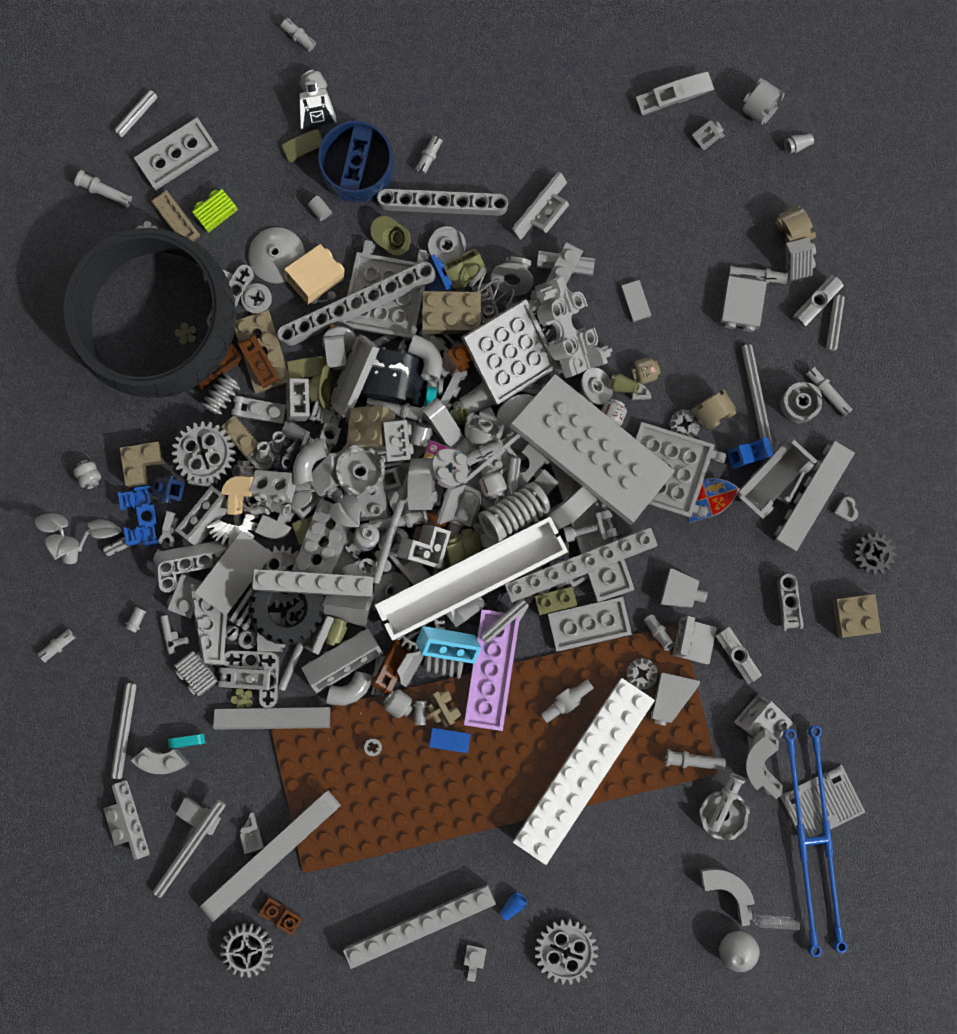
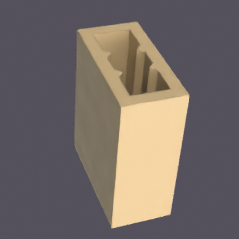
M320 244L284 269V278L303 300L310 304L344 280V268L341 263L333 259L331 252L327 248L324 249Z

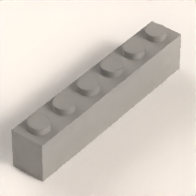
M836 441L831 445H826L822 452L824 454L821 461L818 460L812 469L815 471L812 477H807L803 484L805 489L802 494L799 492L793 501L796 503L792 510L788 509L784 516L786 521L783 526L779 525L774 533L776 536L774 541L793 553L800 547L855 454Z
M254 569L252 590L370 598L373 592V577Z

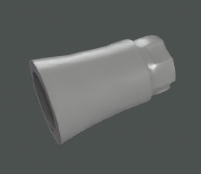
M484 382L452 404L454 409L458 406L465 407L469 414H475L482 409L495 405Z

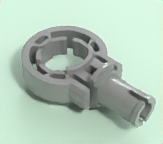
M243 496V507L250 514L259 515L265 513L269 515L270 512L268 510H270L271 512L275 511L287 516L288 512L291 511L290 504H280L274 501H258L256 504H251L253 496Z

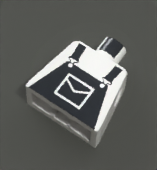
M316 81L306 82L307 92L300 93L301 129L337 123L336 114L326 89L318 90Z

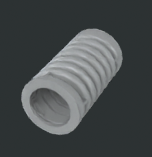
M531 482L524 488L514 492L511 496L494 504L493 507H489L487 511L479 513V521L486 535L494 543H499L506 539L507 536H511L513 532L516 533L519 529L524 528L525 525L534 522L537 517L541 518L543 513H549L551 507L541 487ZM535 496H537L543 506L540 505ZM486 519L492 531L489 530L486 524Z

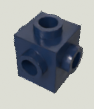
M165 475L164 478L156 477L152 496L159 497V501L171 503V500L181 501L185 482L177 481L176 477L171 475Z

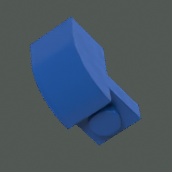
M768 437L727 450L732 469L760 462L773 456Z

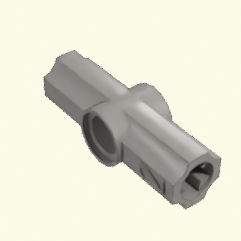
M539 251L536 268L552 270L561 252ZM580 257L572 274L593 276L595 259Z
M831 275L793 315L795 321L805 328L844 286L841 280ZM819 297L822 300V305H817L814 302V298Z
M730 627L715 636L747 684L754 682L762 676L748 655L747 650L743 648ZM737 650L743 653L741 661H737L734 658V653Z

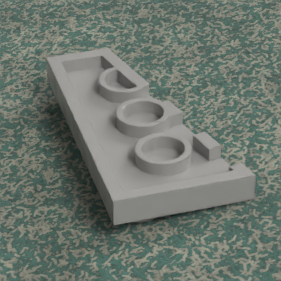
M191 584L189 587L203 664L224 665L227 615H224L196 595L194 592L199 585Z

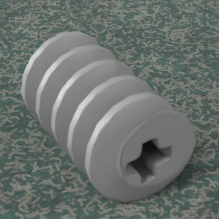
M223 372L224 378H217L220 385L213 384L216 391L209 390L208 392L211 397H204L207 403L200 402L201 405L211 412L220 415L223 414L220 407L227 408L224 401L231 402L229 395H236L233 389L240 390L237 382Z
M425 656L423 668L426 666L427 672L434 668L435 674L441 669L444 676L449 671L450 677H453L456 672L457 678L460 679L464 662Z

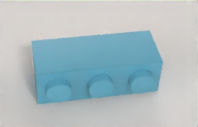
M422 626L416 640V644L424 656L475 664L481 650L475 635Z

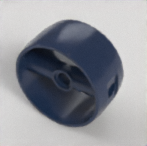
M348 121L337 125L324 137L318 153V167L323 182L334 195L348 202L362 203L377 198L381 190L387 189L394 174V154L389 140L377 127L366 122ZM351 136L339 187L325 174L324 163L331 147L339 140ZM374 138L387 150L389 165L383 177L376 184L360 190L371 140ZM355 159L361 160V163L359 165H353L352 161Z

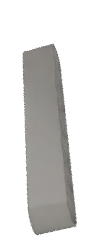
M383 189L377 196L380 208L386 211L500 216L505 214L508 209V200L502 194ZM388 196L391 198V201L383 203L381 201L382 198ZM407 197L410 199V202L402 204L400 200ZM422 198L429 200L426 205L420 204L419 201ZM446 199L448 203L445 206H441L438 204V201ZM465 200L467 204L461 207L457 205V202ZM484 201L486 205L484 207H477L476 202ZM500 201L504 203V207L497 208L494 204Z

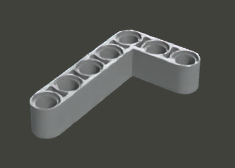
M581 485L565 501L552 507L550 512L543 514L540 519L544 520L551 517L556 529L559 530L580 517L598 498Z

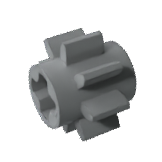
M237 461L238 465H234L232 469L233 477L254 476L256 470L249 461Z

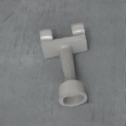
M611 510L596 513L598 523L591 526L576 528V530L571 526L565 527L564 532L567 543L575 541V537L594 531H601L603 539L618 536L616 528L604 531L602 520L613 517Z

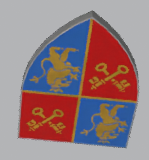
M704 479L696 505L708 508L706 518L715 516L731 505L740 488L723 479ZM695 513L689 518L690 523L705 519V517Z

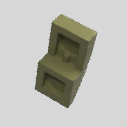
M315 129L282 144L288 161L293 163L307 154L312 155L319 151L323 138L319 129Z
M326 356L289 361L287 362L289 376L292 379H306L319 376L327 364Z

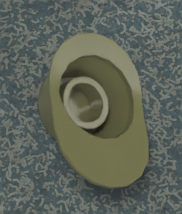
M380 216L372 222L371 235L373 240L389 253L400 256L409 249L411 244L410 233L406 227L388 216Z
M327 364L324 366L321 375L313 377L309 382V403L318 401L325 410L330 407L333 368L328 367Z

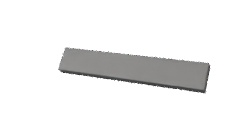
M330 707L215 709L213 728L215 730L330 728L331 709Z

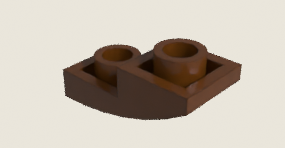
M270 896L267 897L258 911L260 916L271 921L276 927L291 936L303 920L302 917Z

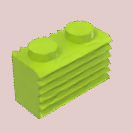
M220 189L219 191L214 190L211 192L209 199L205 202H198L192 212L209 233L238 209L224 190Z

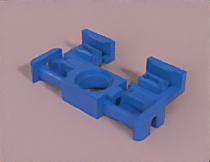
M150 486L135 487L134 492L137 493H133V491L118 492L121 511L126 510L127 507H133V509L136 507L139 527H136L135 530H129V528L124 527L126 546L141 544L142 541H145L142 543L144 547L151 544H159V540H156L154 525H157L154 505L150 503L148 491L151 490ZM143 512H151L152 518L149 521L142 520L141 514Z

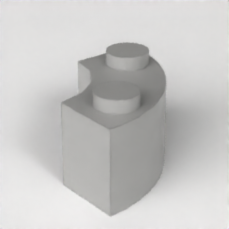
M432 458L411 459L408 472V510H432L434 503L437 502V491H435L436 478L435 476L432 477L430 473V461Z
M151 747L145 748L131 760L138 768L153 774H168L190 764L178 749L168 753H160Z

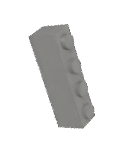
M369 629L358 632L351 639L343 641L336 648L326 651L319 658L309 661L302 667V670L310 686L318 693L381 656L383 652Z

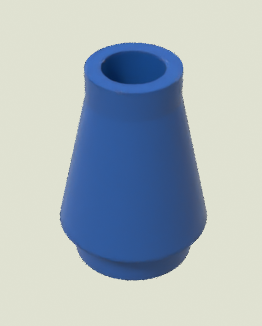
M516 891L510 895L503 909L499 912L500 916L508 921L526 908L527 900Z

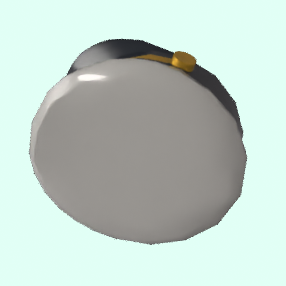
M336 323L325 328L322 338L324 349V338L343 336L346 353L352 350L351 348L356 336L351 326L344 323Z

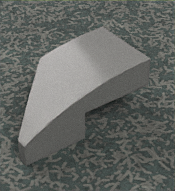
M250 813L249 819L240 831L245 855L264 849L255 814Z

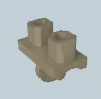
M448 690L440 693L436 692L428 697L432 704L427 706L430 714L426 716L427 719L433 717L436 723L441 721L445 728L455 723L454 720L461 716L456 706L450 710L446 707L445 703L452 700Z

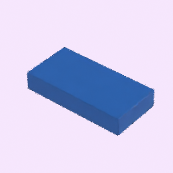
M432 728L429 747L468 753L471 734Z

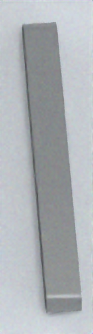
M421 262L280 327L278 338L288 346L296 345L324 332L325 328L331 324L344 323L432 283L436 279V271L430 263ZM430 269L429 275L422 276L424 270ZM408 277H413V281L410 284H405V280ZM389 286H396L394 291L388 292ZM373 293H378V297L375 300L370 299ZM360 300V301H361L360 306L357 307V308H354V307H353L354 303H355L356 301ZM343 308V313L340 316H336L337 310ZM326 316V321L319 324L320 318ZM305 324H309L308 330L302 332V327ZM288 332H292V336L286 340L285 335Z
M329 791L325 792L200 906L201 910L212 922L215 921L334 813L341 804Z

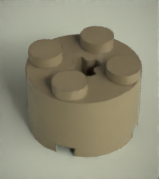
M800 204L777 215L778 218H776L775 224L780 232L783 231L786 235V238H784L785 243L809 238V240L816 238L815 232L811 233L810 229L813 225L803 208L799 210Z
M724 389L718 391L719 393L716 395H711L691 409L703 429H713L721 424L720 419H728L737 413L735 405Z

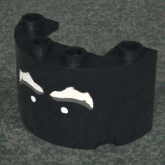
M377 346L379 351L357 401L367 402L368 397L401 402L403 405L408 403L410 406L421 408L424 405L428 381L421 377L424 367L423 360L406 354V351L402 349L391 351L385 347Z

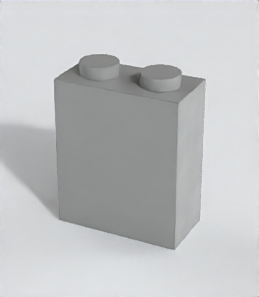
M729 276L726 281L720 324L729 329L740 327L747 332L758 330L761 323L767 282Z

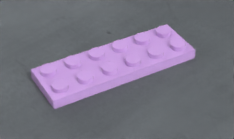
M482 609L477 637L481 650L475 664H473L464 725L503 731L520 615L491 641L485 643L480 637L481 634L505 613Z

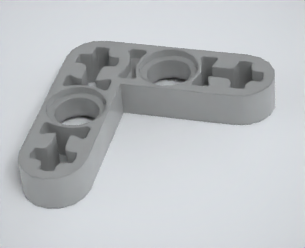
M226 652L224 654V665L228 668L271 671L270 675L275 678V682L269 686V689L275 688L274 692L270 691V697L274 701L267 705L263 698L267 697L268 691L263 692V690H260L259 701L264 708L274 707L278 701L280 663L278 655L272 652ZM231 654H233L235 658H241L240 654H244L242 657L243 666H240L241 662L236 661L233 662V665H230L227 657H231ZM251 654L257 660L253 666H249L246 663L247 656ZM259 655H263L262 659H269V656L272 655V659H275L276 662L272 663L271 667L268 663H262V667H259Z

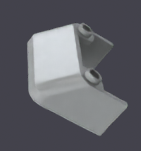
M787 438L773 452V456L768 457L740 487L737 496L761 518H764L773 510V501L799 473L810 471L814 466L812 463L815 464L817 460L794 439Z

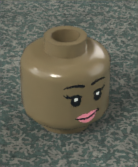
M647 357L635 361L631 373L634 380L637 379L640 384H646L657 380L660 368L657 360Z

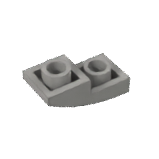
M488 283L480 285L479 290L485 287ZM491 284L481 291L482 324L499 314L496 302L491 303L494 295ZM478 286L472 287V291L477 292Z
M184 798L176 815L198 828L210 809L202 808L190 798ZM217 817L207 834L213 835L221 817Z

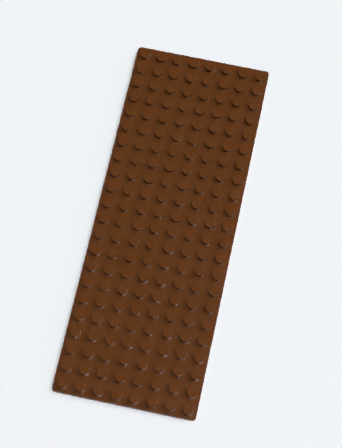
M679 624L665 627L667 629L666 633L674 642ZM647 631L513 663L503 731L464 725L472 673L462 675L460 679L453 677L401 690L412 699L410 706L413 708L408 716L403 715L400 718H396L384 709L385 704L383 703L387 695L384 694V696L377 695L360 699L346 706H331L330 728L271 729L291 821L296 820L327 791L341 804L334 813L297 845L303 872L317 871L526 821L620 678L629 682L627 679V668L631 662L644 658L655 664L658 672L656 682L650 688L639 689L652 699H655L660 673L696 680L691 660L672 656L674 647L665 651L659 641L652 637V632ZM637 667L639 674L635 679L642 677L647 681L645 674L649 668L641 670V668ZM588 679L594 688L580 698V704L569 713H560L547 723L541 716V713L554 704L555 697L567 688L574 689ZM698 688L672 723L666 722V726L654 723L655 719H651L653 704L651 705L585 806L718 774V769L694 766L682 768L677 765L665 766L667 749H671L674 752L687 751L693 755L715 757ZM448 690L452 700L445 703L446 707L450 710L456 706L461 716L454 720L455 723L445 728L441 721L436 723L433 717L429 719L426 717V725L413 724L415 714L413 704L416 701H427V705H431L432 703L428 697L436 692L440 693ZM428 708L426 710V716L430 714ZM432 728L471 734L468 753L429 747ZM369 739H377L382 744V750L377 756H369L364 750V745ZM370 742L368 744L370 745V747H368L369 751H373L374 753L378 751L376 749L379 748L377 743L373 744L372 742Z

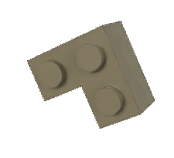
M159 442L120 448L125 486L129 488L149 485L146 466L165 463L162 444Z

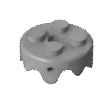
M353 445L338 458L336 477L339 485L346 492L356 496H364L373 493L382 484L385 474L384 460L372 448H360L357 445ZM363 468L366 473L360 477L355 474V470Z
M722 790L713 792L701 804L699 811L701 825L709 835L716 839H736L747 828L750 814L749 808L745 801L738 796L736 800H733L729 808V817L723 821L720 831L716 832L710 829L708 825L723 794Z

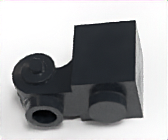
M300 438L290 441L278 452L280 457H275L271 464L275 471L288 473L289 469L293 467L297 454L301 451L302 440Z

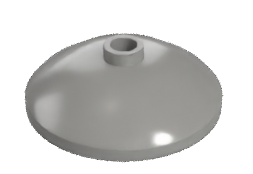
M274 227L260 232L253 239L249 247L248 259L253 272L260 279L269 283L279 284L288 282L284 278V269L304 256L305 250L299 237L292 231ZM278 250L279 252L277 255H273L272 251Z
M528 394L515 395L501 405L496 418L500 420L499 424L501 426L502 424L504 425L500 438L502 442L507 439L506 435L513 430L510 428L512 422L535 396ZM519 437L509 447L512 450L522 452L529 442L523 437Z

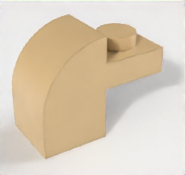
M254 476L232 477L224 484L221 494L228 495L226 500L227 514L236 515L242 513L243 496H253L250 492V487Z

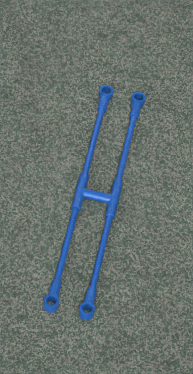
M811 726L808 729V734L812 737L813 751L816 757L823 817V836L805 837L794 756L796 754L794 740L797 734L793 729H786L783 732V738L786 740L788 755H790L798 824L796 825L806 892L810 927L808 953L813 957H819L822 949L818 946L817 931L814 927L807 867V846L824 843L825 854L828 859L835 919L834 931L836 941L833 948L836 952L845 953L847 944L843 940L842 927L840 926L832 859L834 855L830 821H828L821 766L820 736L822 730L819 726ZM815 728L817 729L816 735L813 734ZM788 732H791V738H788ZM840 944H842L841 950L838 949V946ZM817 948V952L813 954V949Z

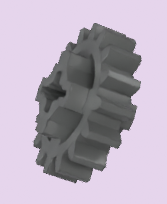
M869 533L866 535V539L863 537L859 539L861 544H855L858 550L854 551L853 554L858 555V558L854 559V561H860L858 567H865V573L871 570L872 575H875L878 570L882 574L884 573L883 568L890 570L889 564L895 563L892 557L897 556V554L893 553L892 550L896 546H890L892 540L886 541V535L883 534L879 537L878 533H874L872 537ZM877 542L883 544L884 547L879 546ZM866 545L867 550L865 554H863V549ZM874 551H878V555L872 556L871 553H873ZM887 553V558H886V560H885V562H884V561H883V558H884L885 554ZM866 560L872 562L873 566L869 565Z

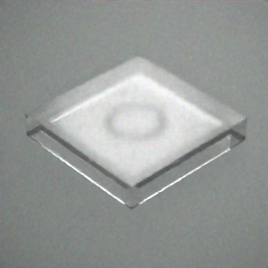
M754 916V923L760 928L800 930L799 921L793 917Z

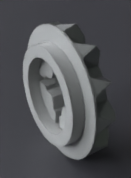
M255 283L245 288L241 300L246 310L251 313H260L268 310L272 303V295L266 286ZM259 292V297L264 301H258L255 305L254 300L250 297H256Z
M680 410L671 417L670 430L693 438L700 430V422L691 410ZM683 417L686 420V422L691 423L688 426L687 432L684 427H677V425H680L683 422Z
M401 528L396 529L393 542L397 538L398 544H395L394 547L391 545L389 557H397L399 543H401L402 538L409 539L408 534ZM388 529L379 538V548L381 551Z
M636 659L627 668V679L637 689L650 688L657 680V668L648 659ZM637 667L641 668V670L649 668L645 674L647 681L642 677L635 679L639 674Z

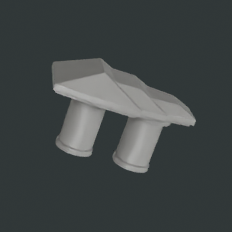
M275 432L272 436L273 440L268 443L260 442L257 445V449L246 457L257 470L266 471L271 468L274 458L280 457L278 452L290 442L289 439H285V435L282 432Z

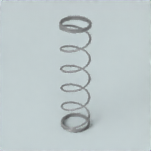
M484 266L481 267V269L477 272V274L469 283V286L472 287L481 275L482 278L478 285L477 292L483 291L491 283H493L496 280H499L494 295L492 297L491 303L493 304L497 302L505 294H507L510 291H513L512 297L507 306L508 309L514 296V289L506 291L499 298L493 301L500 284V278L492 280L485 287L479 290L486 272ZM546 325V326H545L543 329H541V330L543 331L544 329H546V328H547L548 326H550V325ZM553 325L544 335L546 340L550 338L556 329Z

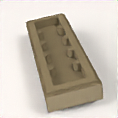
M167 190L152 200L154 206L174 232L192 241L200 237L198 231Z

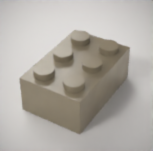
M423 291V334H467L481 325V292Z

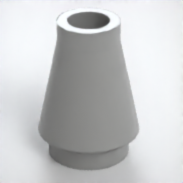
M811 133L788 136L784 140L785 149L789 154H796L807 146L814 144V138Z
M285 421L282 433L285 435V439L295 440L300 438L303 440L306 430L292 421Z

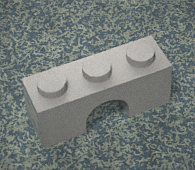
M530 443L522 451L529 459L530 466L525 468L520 465L517 491L528 485L533 477L536 479L543 471L541 469L544 463L548 465L551 461ZM508 470L503 475L505 483L507 482Z

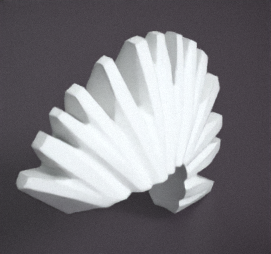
M245 514L241 526L217 520L206 527L207 529L214 528L209 534L215 533L212 538L217 536L215 541H218L223 536L221 545L229 538V547L241 530L251 538L254 537L248 530L256 531L254 526H258V523L250 521L258 518V515Z

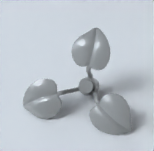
M347 449L341 450L339 452H342L343 454L347 451ZM310 482L296 485L292 503L288 504L294 508L305 507L312 499L311 492H317L314 488H311ZM342 487L337 488V492L331 496L323 495L336 502L330 509V516L336 523L345 527H359L361 503L357 497L345 495Z
M48 513L35 518V526L43 532H55L58 530L60 532V535L53 534L48 536L45 544L48 552L55 560L62 556V561L66 564L77 562L78 551H82V546L89 534L94 538H107L122 533V529L110 521L94 520L88 523L89 530L85 531L79 544L75 538L64 536L62 528L68 526V520L64 516Z

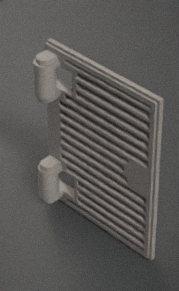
M842 765L835 767L836 769L830 772L823 773L830 830L865 813ZM817 776L798 786L802 824H804L806 838L823 834V817ZM840 776L841 780L833 784L831 779ZM794 790L783 793L780 798L797 830L795 803L791 804L790 802L794 798Z

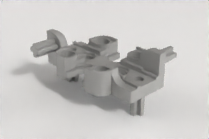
M563 276L535 286V290L531 291L532 295L530 297L531 299L536 297L540 301L541 305L537 309L539 322L543 326L552 324L557 331L556 339L549 342L548 346L552 358L560 361L557 362L559 367L555 371H558L559 374L564 373L565 378H568L587 369L608 363L606 358L611 356L612 348H608V345L602 348L595 347L598 343L595 328L576 330L572 325V315L578 313L579 309L588 306L584 295L581 292L570 291L565 284Z

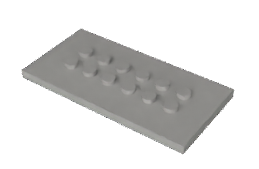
M556 374L510 425V428L630 525L634 523L675 472Z

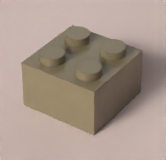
M385 406L350 408L347 446L357 445L360 448H372L375 451L385 450L383 422L395 421V412Z
M875 594L832 600L838 638L881 633Z

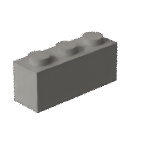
M211 485L175 531L191 544H201L209 535V532L213 530V528L207 529L206 526L221 520L228 511L226 508L227 497Z

